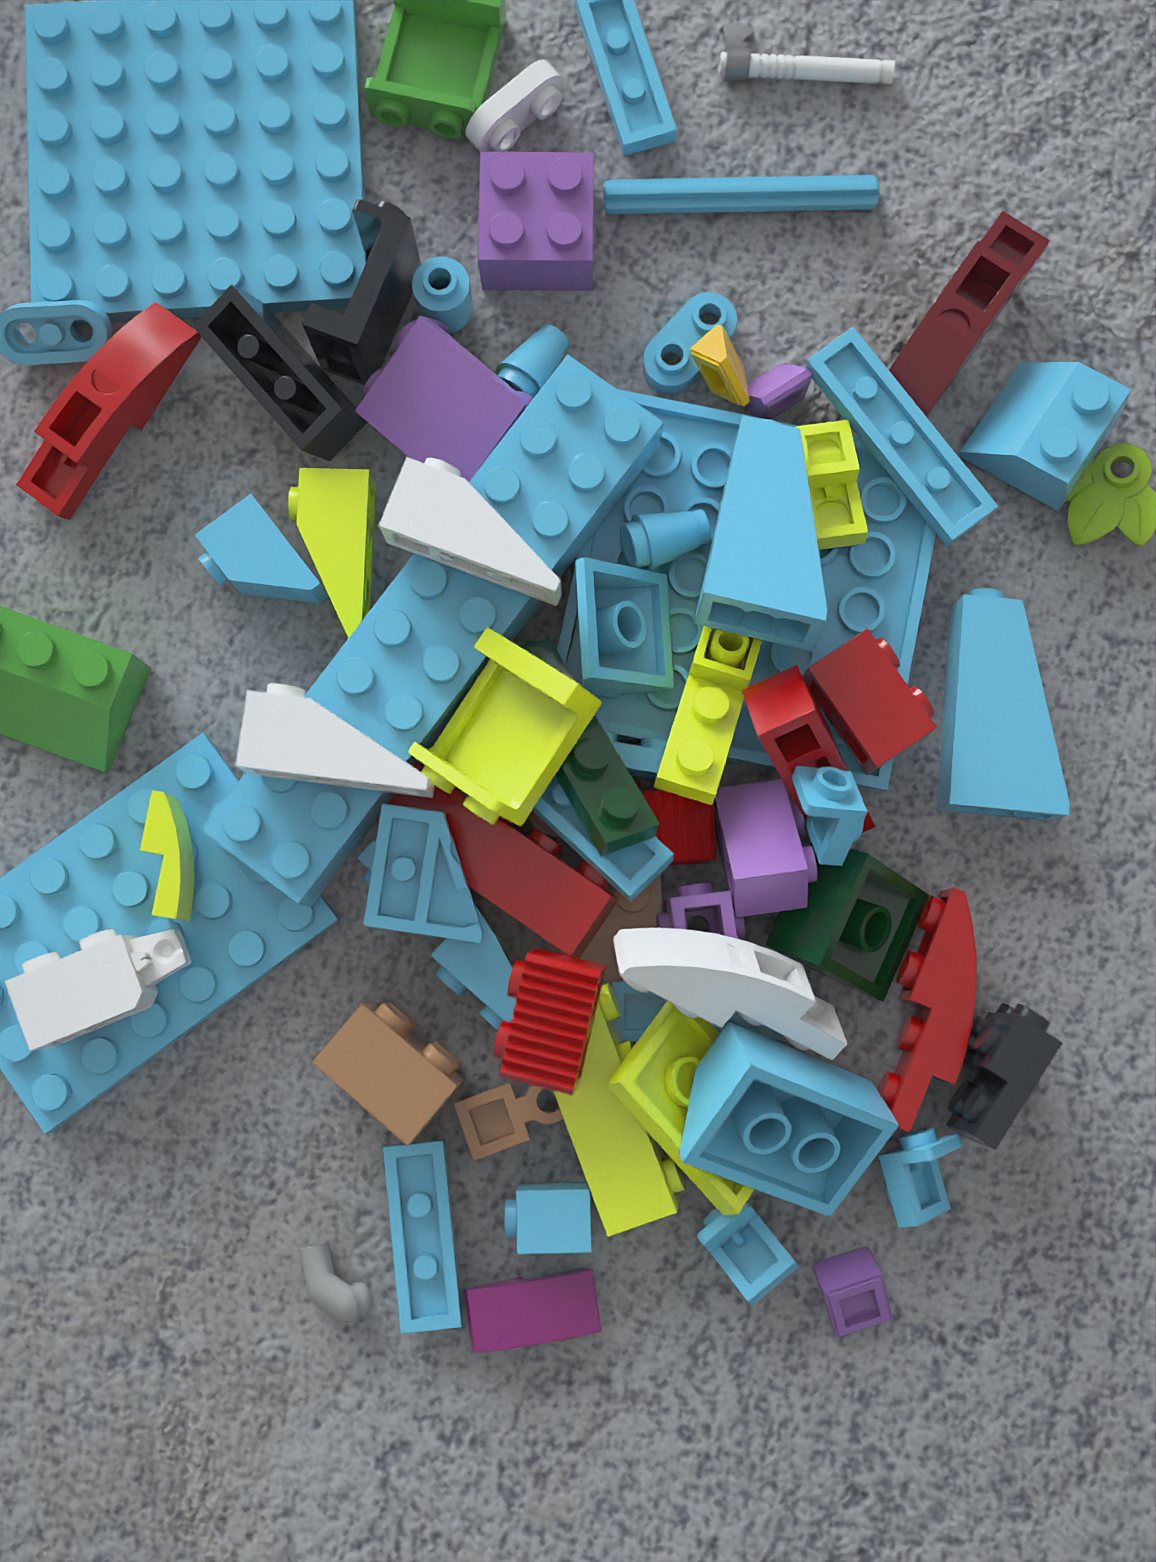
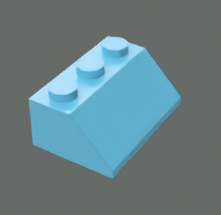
M728 1021L695 1069L679 1155L683 1163L831 1217L898 1128L899 1124L872 1081Z

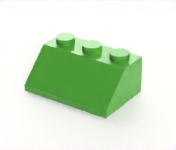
M0 606V734L109 774L151 667L132 653Z

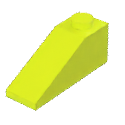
M299 468L298 487H290L289 518L291 522H296L349 638L371 610L377 487L369 469Z

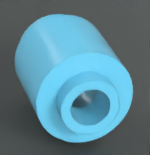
M433 257L424 261L416 269L412 279V290L419 316L440 320L449 328L447 334L462 329L469 322L473 313L470 281L465 268L452 258Z

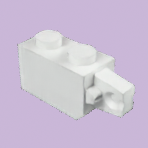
M108 929L80 940L81 951L61 959L58 952H51L23 963L24 974L5 981L29 1050L51 1049L151 1008L158 994L156 984L192 963L180 930L171 929L138 937L123 934L117 936L115 929Z

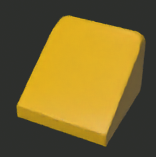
M717 325L690 348V354L711 393L744 407L750 402L744 366L724 327Z

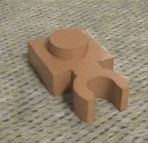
M510 1081L454 1102L453 1104L473 1161L530 1141L531 1136L526 1125L527 1122L535 1120L542 1124H554L562 1120L563 1116L560 1108H556L553 1111H545L538 1105L537 1096L546 1088L530 1085L525 1095L517 1097Z

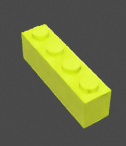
M610 983L602 985L579 1087L573 1095L554 1091L608 1237L677 1213L680 1201L678 1192L686 1190L681 1168L670 1156L665 1157L662 1147L605 1085L634 1046L631 1040L621 1042L613 1020L621 1017V1011Z

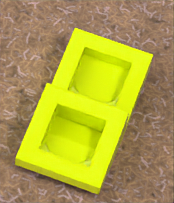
M849 420L797 426L796 428H800L818 550L865 544L868 529L857 484L860 468Z
M152 790L140 851L163 856L152 915L190 921L194 900L195 874L193 848L187 820L179 799L167 793Z

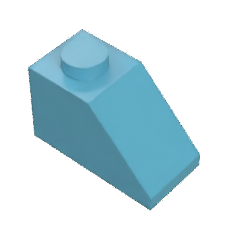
M249 494L195 534V537L207 551L198 559L219 586L229 580L242 595L321 604L329 598L321 583L252 494Z

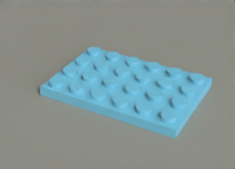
M201 733L0 878V1070L44 1134L57 1130L341 921L322 893L312 907L296 903L201 831L240 780L209 736ZM152 790L164 792L179 799L187 820L193 848L195 874L194 900L190 921L152 915L163 856L140 851ZM108 929H115L117 936L123 934L138 937L171 929L180 930L192 963L156 984L158 994L151 1008L51 1049L29 1050L5 981L24 974L23 963L51 952H58L61 959L81 951L79 941L83 938Z

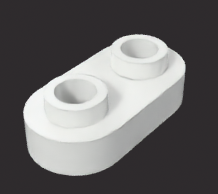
M546 60L532 63L476 110L467 125L466 137L479 151H508L518 140L521 131L537 118L539 120L546 119L558 108L563 97L561 93L564 82L563 77Z

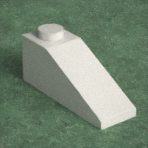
M406 458L379 524L386 543L549 604L558 605L561 597L560 579L465 478L459 477L461 473L457 468L435 458H427L425 463Z
M268 684L266 693L247 691L235 765L247 774L433 798L434 784L427 776L312 699L304 698V689L284 684Z

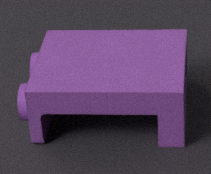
M419 316L417 320L408 323L397 336L394 344L397 350L385 368L378 369L367 380L362 392L365 397L355 412L409 458L425 463L427 458L442 460L457 468L461 473L459 477L465 478L469 482L530 404L533 397L527 392L512 389L447 334L449 328L443 322Z

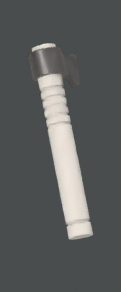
M734 23L722 24L721 31L725 40V52H721L719 76H724V81L747 82L748 77L758 78L760 76V78L768 77L771 79L776 77L777 79L793 78V80L892 84L895 69L893 60L880 61L812 56L793 57L792 55L785 57L784 55L752 54L746 41L752 37L753 30L748 26Z

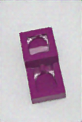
M581 1267L531 1279L516 1277L464 1289L471 1349L474 1353L520 1348L602 1332L593 1269Z

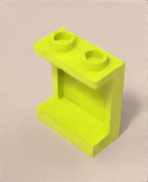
M486 627L474 648L490 660L435 744L430 749H427L414 742L408 753L425 764L421 773L427 776L435 786L451 794L455 786L467 793L468 797L463 805L479 817L494 825L499 816H502L522 826L603 702L572 679Z

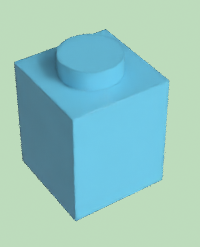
M587 1182L518 1184L516 1199L505 1200V1236L517 1237V1254L591 1253L590 1188Z

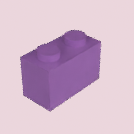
M777 779L718 788L714 799L715 832L728 889L731 891L735 918L807 908L808 883L817 881L816 860L812 846L802 847L799 836H804L803 814L800 813L794 801H789L783 780Z

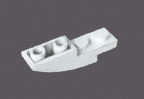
M621 929L613 938L620 976L634 989L644 993L650 991L672 1002L680 1012L688 1017L697 1018L699 1016L722 1028L737 1011L748 1023L754 1026H761L763 1024L784 1035L796 1048L803 1051L811 1049L830 1060H833L848 1044L834 1006L813 995L803 964L776 951L728 936L687 929Z

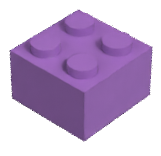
M480 151L478 266L482 290L593 291L594 152Z

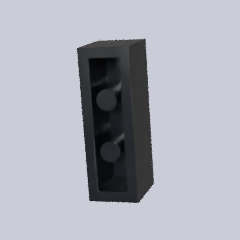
M231 284L193 325V328L302 451L331 461L367 424V421L355 412L357 409L355 405L259 299Z

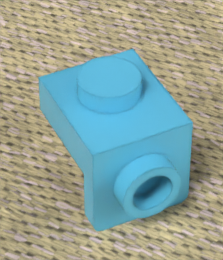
M797 766L792 775V780L802 808L808 815L805 826L819 864L842 866L852 843L857 842L862 834L863 820L867 814V809L851 771L840 770L834 767Z
M934 1128L910 1131L899 1136L900 1146L878 1155L886 1181L887 1198L893 1207L898 1228L920 1226L951 1209L937 1159L962 1147L959 1134L937 1137Z
M748 1202L745 1203L738 1215L723 1216L717 1208L713 1209L703 1222L705 1228L696 1236L752 1306L799 1268L798 1264Z

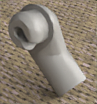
M328 1240L307 1244L299 1248L308 1296L315 1305L338 1322H353L357 1316L367 1314L370 1311L373 1299L369 1287L362 1282H354L348 1285L335 1275Z

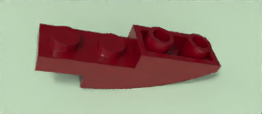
M1004 211L1000 213L981 241L975 243L889 369L890 373L927 418L974 354L984 335L1050 243L1049 239Z

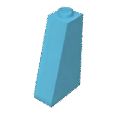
M742 415L731 454L694 624L813 651L825 624L828 610L800 428L779 424L773 420L757 419Z
M979 588L970 590L969 595L964 594L950 608L937 811L1041 821H1055L1069 816V797L1023 600L1004 598L1005 593L997 589Z

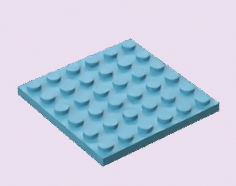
M97 0L25 5L31 303L86 300L103 309L110 322L131 321L155 302L178 318L202 317L232 284L259 299L271 312L305 311L309 309L311 303L326 309L348 307L367 262V256L363 249L352 212L357 199L365 201L356 0ZM76 320V324H89L84 320Z
M618 389L664 422L661 445L580 551L577 559L586 557L629 566L621 546L620 526L621 524L631 522L634 514L692 512L701 509L707 516L711 530L710 543L701 545L699 548L652 570L667 574L674 689L594 695L603 702L595 716L604 730L618 734V738L641 742L642 738L668 741L704 627L694 624L731 454L741 418L744 414ZM749 416V417H753V418H757V419H764V418ZM776 421V422H778L779 424H783V425H787V426H791V427H797V426H799V425H794V424H789V423H784V422ZM853 437L860 468L857 484L868 529L865 544L819 550L828 611L825 624L813 651L762 640L748 687L796 664L803 675L808 667L867 628L876 640L883 638L892 647L900 662V667L897 668V671L908 685L936 532L858 437ZM575 565L557 652L575 682L583 687ZM744 699L726 760L777 771L757 736ZM822 712L857 787L881 793L886 792L889 786L894 758L866 775Z

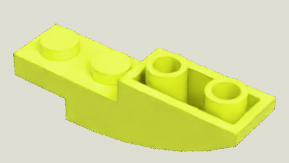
M706 626L703 627L655 780V788L709 805L713 804L744 701L742 690L747 688L750 683L762 643L761 639Z

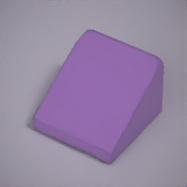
M787 363L777 365L747 385L750 402L745 407L754 417L772 420L805 398L813 374L806 367Z
M868 1247L846 1252L814 1264L815 1276L836 1338L893 1320L882 1272Z

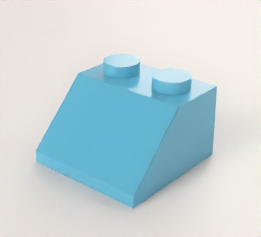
M1020 362L961 449L959 457L1059 511L1118 423L1131 389L1080 362Z

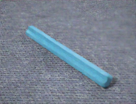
M874 175L607 180L603 187V206L607 214L872 210L876 208L879 199V182Z

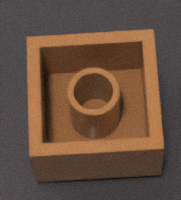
M378 1002L364 1003L358 1007L312 1063L408 1146L423 1132L465 1082L466 1078L457 1071L463 1062L439 1041L436 1040L434 1043L430 1042L427 1045L412 1032L418 1025L417 1022L395 1003L390 1002L387 1004L383 1002L381 1005Z

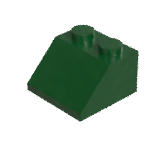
M850 848L843 865L836 866L819 864L814 851L817 881L808 883L807 908L780 911L774 921L766 946L813 971L884 1002L930 895L868 853Z

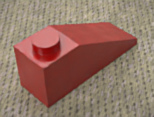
M796 664L743 689L742 693L757 736L806 821L808 815L802 808L792 780L795 768L797 766L816 768L834 767L849 771L811 690ZM866 804L867 814L863 820L862 833L876 827Z

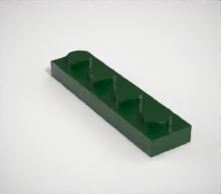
M550 638L519 646L575 681ZM594 715L555 774V777L600 856H604L654 838L660 823L597 717Z

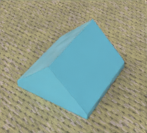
M586 557L575 560L583 688L592 695L674 689L667 574Z

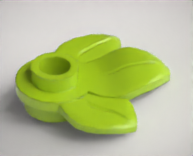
M1118 443L1102 450L1096 459L1092 460L1065 500V502L1070 503L1067 525L1072 543L1075 546H1081L1098 540L1112 532L1116 527L1130 542L1139 547H1143L1152 538L1156 530V493L1149 485L1152 474L1150 458L1140 447L1129 443ZM1124 462L1132 467L1133 473L1126 478H1118L1112 474L1110 469L1116 463Z

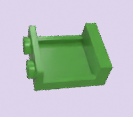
M393 0L394 8L375 78H367L364 88L370 116L378 118L382 123L392 127H405L406 125L432 130L438 136L447 139H457L460 136L466 137V128L471 117L487 101L507 22L505 0Z

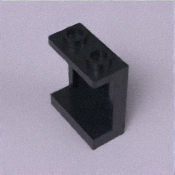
M357 199L352 212L363 249L367 256V262L346 312L343 315L311 303L302 325L318 363L324 371L365 385L371 375L383 366L412 296L413 275L421 265L410 217L406 216L400 208L391 203L377 201L375 204Z

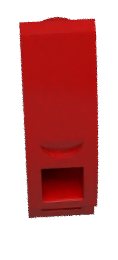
M157 302L135 316L88 360L52 404L34 431L44 441L16 485L55 515L70 520L129 427L134 426L140 430L144 428L202 338L200 334Z
M954 887L942 890L938 898L933 895L930 896L926 902L918 922V928L925 932L917 952L911 950L907 952L896 978V983L903 986L898 999L918 1007L919 1011L916 1017L909 1015L906 1018L896 1043V1048L903 1050L894 1073L891 1071L885 1072L877 1090L899 1124L898 1128L910 1132L932 1077L942 1082L956 1085L967 1051L973 1023L977 988V954L974 929L966 893Z

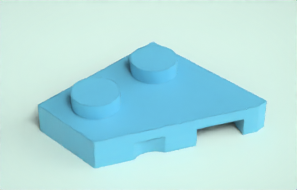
M388 803L382 804L363 926L481 943L483 929L445 812Z

